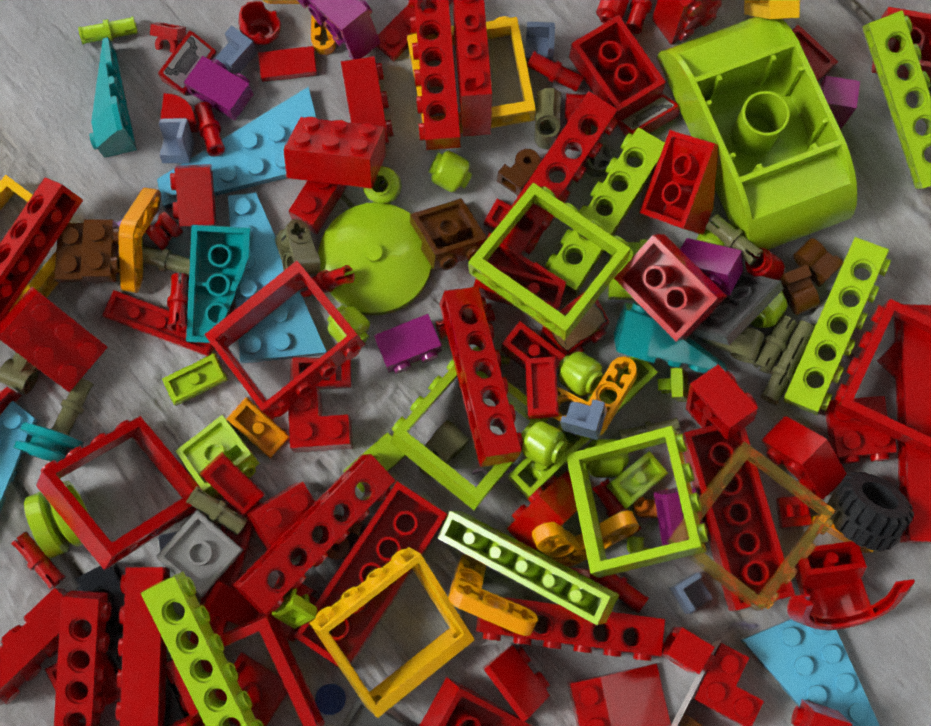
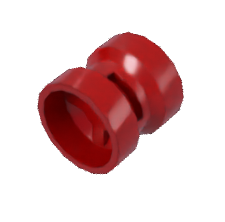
M164 211L158 216L154 224L149 225L145 233L160 250H164L169 246V241L172 238H178L183 233V230ZM160 226H162V227L168 232V234H166V233L160 228Z

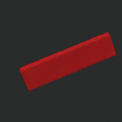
M113 290L102 315L105 319L206 357L212 354L214 347L211 343L186 342L187 329L179 332V321L176 322V332L168 329L169 310Z

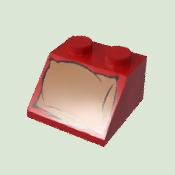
M584 293L559 312L566 316ZM597 299L565 341L545 326L542 328L541 337L565 356H570L578 351L584 352L583 347L590 341L595 344L605 337L610 321Z

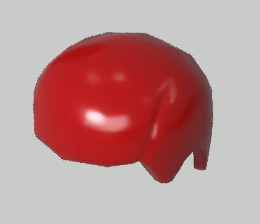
M262 1L247 2L240 9L238 18L240 32L252 40L254 44L267 45L279 37L282 24L275 10H267Z

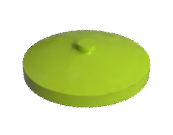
M372 202L360 204L341 213L324 232L318 250L320 258L319 271L326 269L332 271L345 265H349L353 269L345 274L354 273V282L336 287L333 292L329 293L341 305L345 307L355 306L364 315H386L399 311L411 304L426 287L431 275L432 266L421 250L422 241L410 223V213L388 203Z

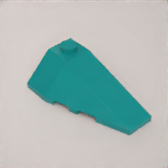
M108 37L102 40L91 119L93 132L89 133L93 149H98L104 158L137 150L116 49Z
M192 225L186 342L210 343L204 334L227 317L250 258L251 228Z
M636 301L633 304L624 302L613 332L617 352L655 363L656 357L668 362L669 366L677 368L682 363L688 364L689 368L700 373H706L717 364L724 371L727 370L725 363L688 337L676 342Z

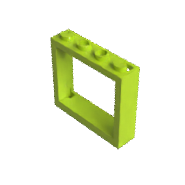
M532 183L470 259L468 268L470 275L565 341L628 261L631 248L628 247L626 241L617 235L612 236L604 231L602 225L596 220H588L579 214L578 209L572 204H564L555 198L554 193L544 186L539 187ZM533 203L613 256L566 316L487 262Z
M452 359L446 367L448 372L442 378L438 375L428 387L430 390L429 394L425 398L419 396L410 407L412 413L406 419L402 416L391 429L394 434L390 443L475 511L514 462L494 465L477 487H475L409 434L410 430L457 378L454 360ZM476 372L479 377L488 378L484 372ZM508 382L507 398L509 404H512L518 413L530 421L527 426L532 427L538 421L546 423L549 418H528L527 396Z
M673 426L566 454L590 573L597 578L707 552L705 542H708V531L705 523L700 524L697 513L702 511L701 502L697 492L692 493L690 482L695 481L691 464H685L683 452L687 451V445L684 442L683 434H678ZM667 443L689 540L607 559L587 464Z

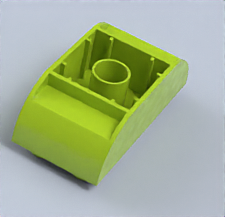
M753 17L663 50L657 55V60L676 103L680 107V112L691 136L718 145L715 190L732 227L736 230L741 229L744 232L743 236L758 248L769 250L852 218L857 206V182L847 143L797 37L783 19Z

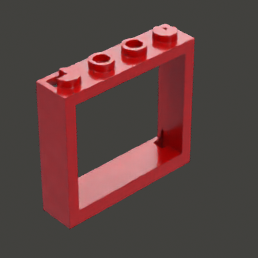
M453 0L462 137L491 135L492 85L484 0Z
M295 261L204 334L261 411L271 420L284 415L294 402L299 398L309 395L315 385L323 379L331 377L341 364L346 360L356 357L361 348L366 345L298 261ZM306 285L347 336L271 398L267 399L229 349V346Z
M889 299L883 306H877L875 313L870 321L875 323L870 332L865 331L859 342L858 347L862 348V351L858 358L853 357L847 368L846 373L850 374L846 385L841 383L836 392L835 400L838 402L834 410L931 455V436L929 437L853 401L891 317L931 334V317Z
M141 416L132 421L125 420L121 422L114 431L107 435L105 433L99 434L84 448L81 446L74 448L59 462L53 460L47 463L40 470L41 474L36 484V487L104 570L198 510L191 504L186 503L196 486L199 487V485ZM133 438L182 499L111 542L60 478Z
M271 612L219 635L225 647L259 631L302 725H324V719L277 618L272 616ZM171 658L166 663L168 679L173 685H176L181 695L180 704L182 709L189 713V715L198 712Z

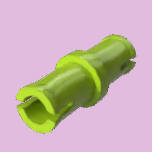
M134 16L115 21L105 19L100 24L78 27L83 45L101 41L107 37L110 41H114V38L138 34Z

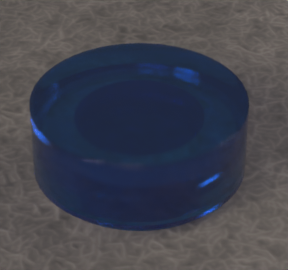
M335 683L323 685L315 696V702L319 711L326 715L339 713L344 708L347 700L344 689Z

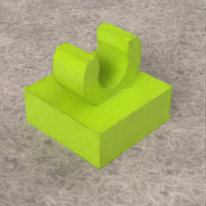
M682 367L670 368L671 378L657 379L658 391H661L662 394L672 393V398L677 402H686L689 391L688 372Z
M297 588L294 590L290 589L283 596L284 602L272 612L273 617L293 629L316 618L317 607L309 603V596L307 594L301 597L296 594Z

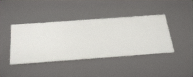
M721 640L713 642L712 646L715 648L711 654L714 655ZM703 670L700 675H696L671 726H678L705 673Z

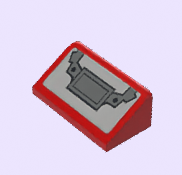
M189 31L159 70L158 75L162 82L181 94L186 95L188 90L183 82L200 58L204 56L211 60L217 52L197 34Z
M662 94L620 120L617 125L625 136L628 133L633 135L638 127L650 134L677 118L680 107L676 102Z

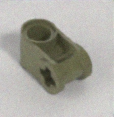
M299 219L291 220L285 229L280 230L275 237V244L282 260L283 270L287 269L295 261H298L309 275L317 274L320 270V258L316 252L310 229L304 221Z
M447 420L437 429L424 446L448 464L465 448L470 439L450 420ZM418 466V469L421 471V473L430 476L426 471H424L421 467Z

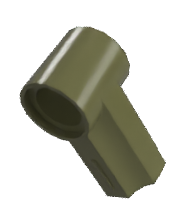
M544 88L537 91L534 139L538 147L546 150L551 148L560 134L562 93L555 90V88ZM549 129L554 133L550 135H545L541 133V131Z
M747 327L730 345L702 338L701 342L730 352V355L739 361L753 364L756 361L765 335L754 328Z
M15 353L13 358L6 360L1 366L0 382L22 394H27L37 382L38 369L18 353Z

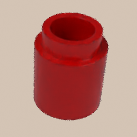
M600 0L596 14L603 23L618 15L623 19L630 0Z
M759 248L763 250L760 257H756L749 252L757 259L752 265H749L745 260L746 269L751 275L775 280L781 278L785 269L781 258L765 248Z

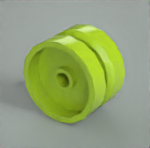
M63 481L65 486L88 513L85 503L70 481ZM41 492L25 498L24 510L27 522L37 544L45 555L49 558H54L66 553L70 543L75 547L83 545Z

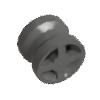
M603 144L595 159L589 157L584 167L587 168L586 173L588 175L602 177L607 174L605 172L606 168L613 158L612 150L607 145Z

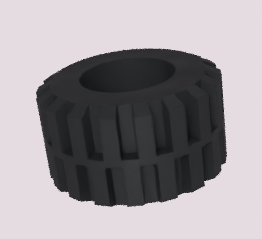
M854 471L847 474L826 505V513L829 515L830 522L835 525V528L844 537L861 547L863 546L873 551L875 549L878 551L890 550L914 517L912 505L895 486L876 475L866 472L858 473Z

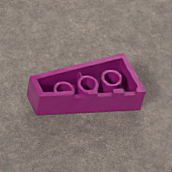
M297 0L304 9L308 7L309 12L321 27L326 26L333 40L339 46L346 45L349 52L348 55L352 60L363 58L381 43L370 15L372 14V9L365 0Z

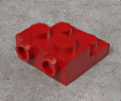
M885 396L853 399V401L888 417ZM830 400L825 411L828 440L838 459H841L842 464L858 463L861 457H870L871 462L889 460V455L897 452L895 438L834 410L838 401Z

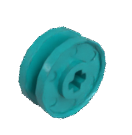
M23 422L20 430L32 436L31 441H15L13 448L49 462L53 460L59 462L66 457L67 454L65 452L67 448L82 447L84 442L49 428Z

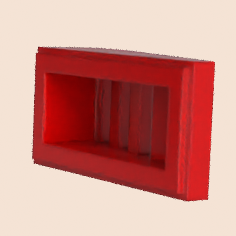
M293 357L290 362V382L300 374V368L307 369L319 358ZM351 359L346 360L340 365L341 381L336 380L335 372L329 377V380L323 379L314 387L318 389L351 388Z

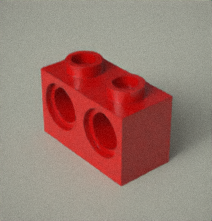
M672 627L663 643L662 656L685 671L700 675L702 670L706 672L713 663L715 656L711 653L715 647L683 627Z

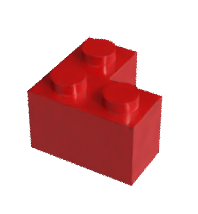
M719 364L690 383L685 409L702 428L713 425L728 440L755 420L758 411L756 400L750 393H744L737 385L733 374L727 370L724 371Z
M314 387L309 395L299 398L290 406L288 410L290 449L294 453L353 449L352 420L348 414L322 416L321 392L317 387Z
M786 415L761 439L767 449L766 456L778 466L780 464L785 465L790 473L798 479L797 486L809 496L814 494L824 500L847 475L828 439Z
M567 470L559 478L554 474L542 485V488L539 487L527 499L531 504L528 507L525 504L521 505L511 515L515 520L507 530L518 541L538 550L532 537V531L536 527L547 522H555L562 526L577 512L569 471Z
M296 482L248 511L246 516L266 550H268L315 501L304 482ZM298 548L291 552L290 561L301 554Z
M719 643L714 653V661L704 673L691 699L741 726H752L764 701L736 686L749 657L723 643Z

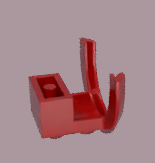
M853 541L798 548L791 567L801 595L791 596L787 605V613L793 621L814 629L838 630L855 627L873 621L893 610L910 592L915 580L896 581L888 595L871 605L861 579L867 565L859 545Z

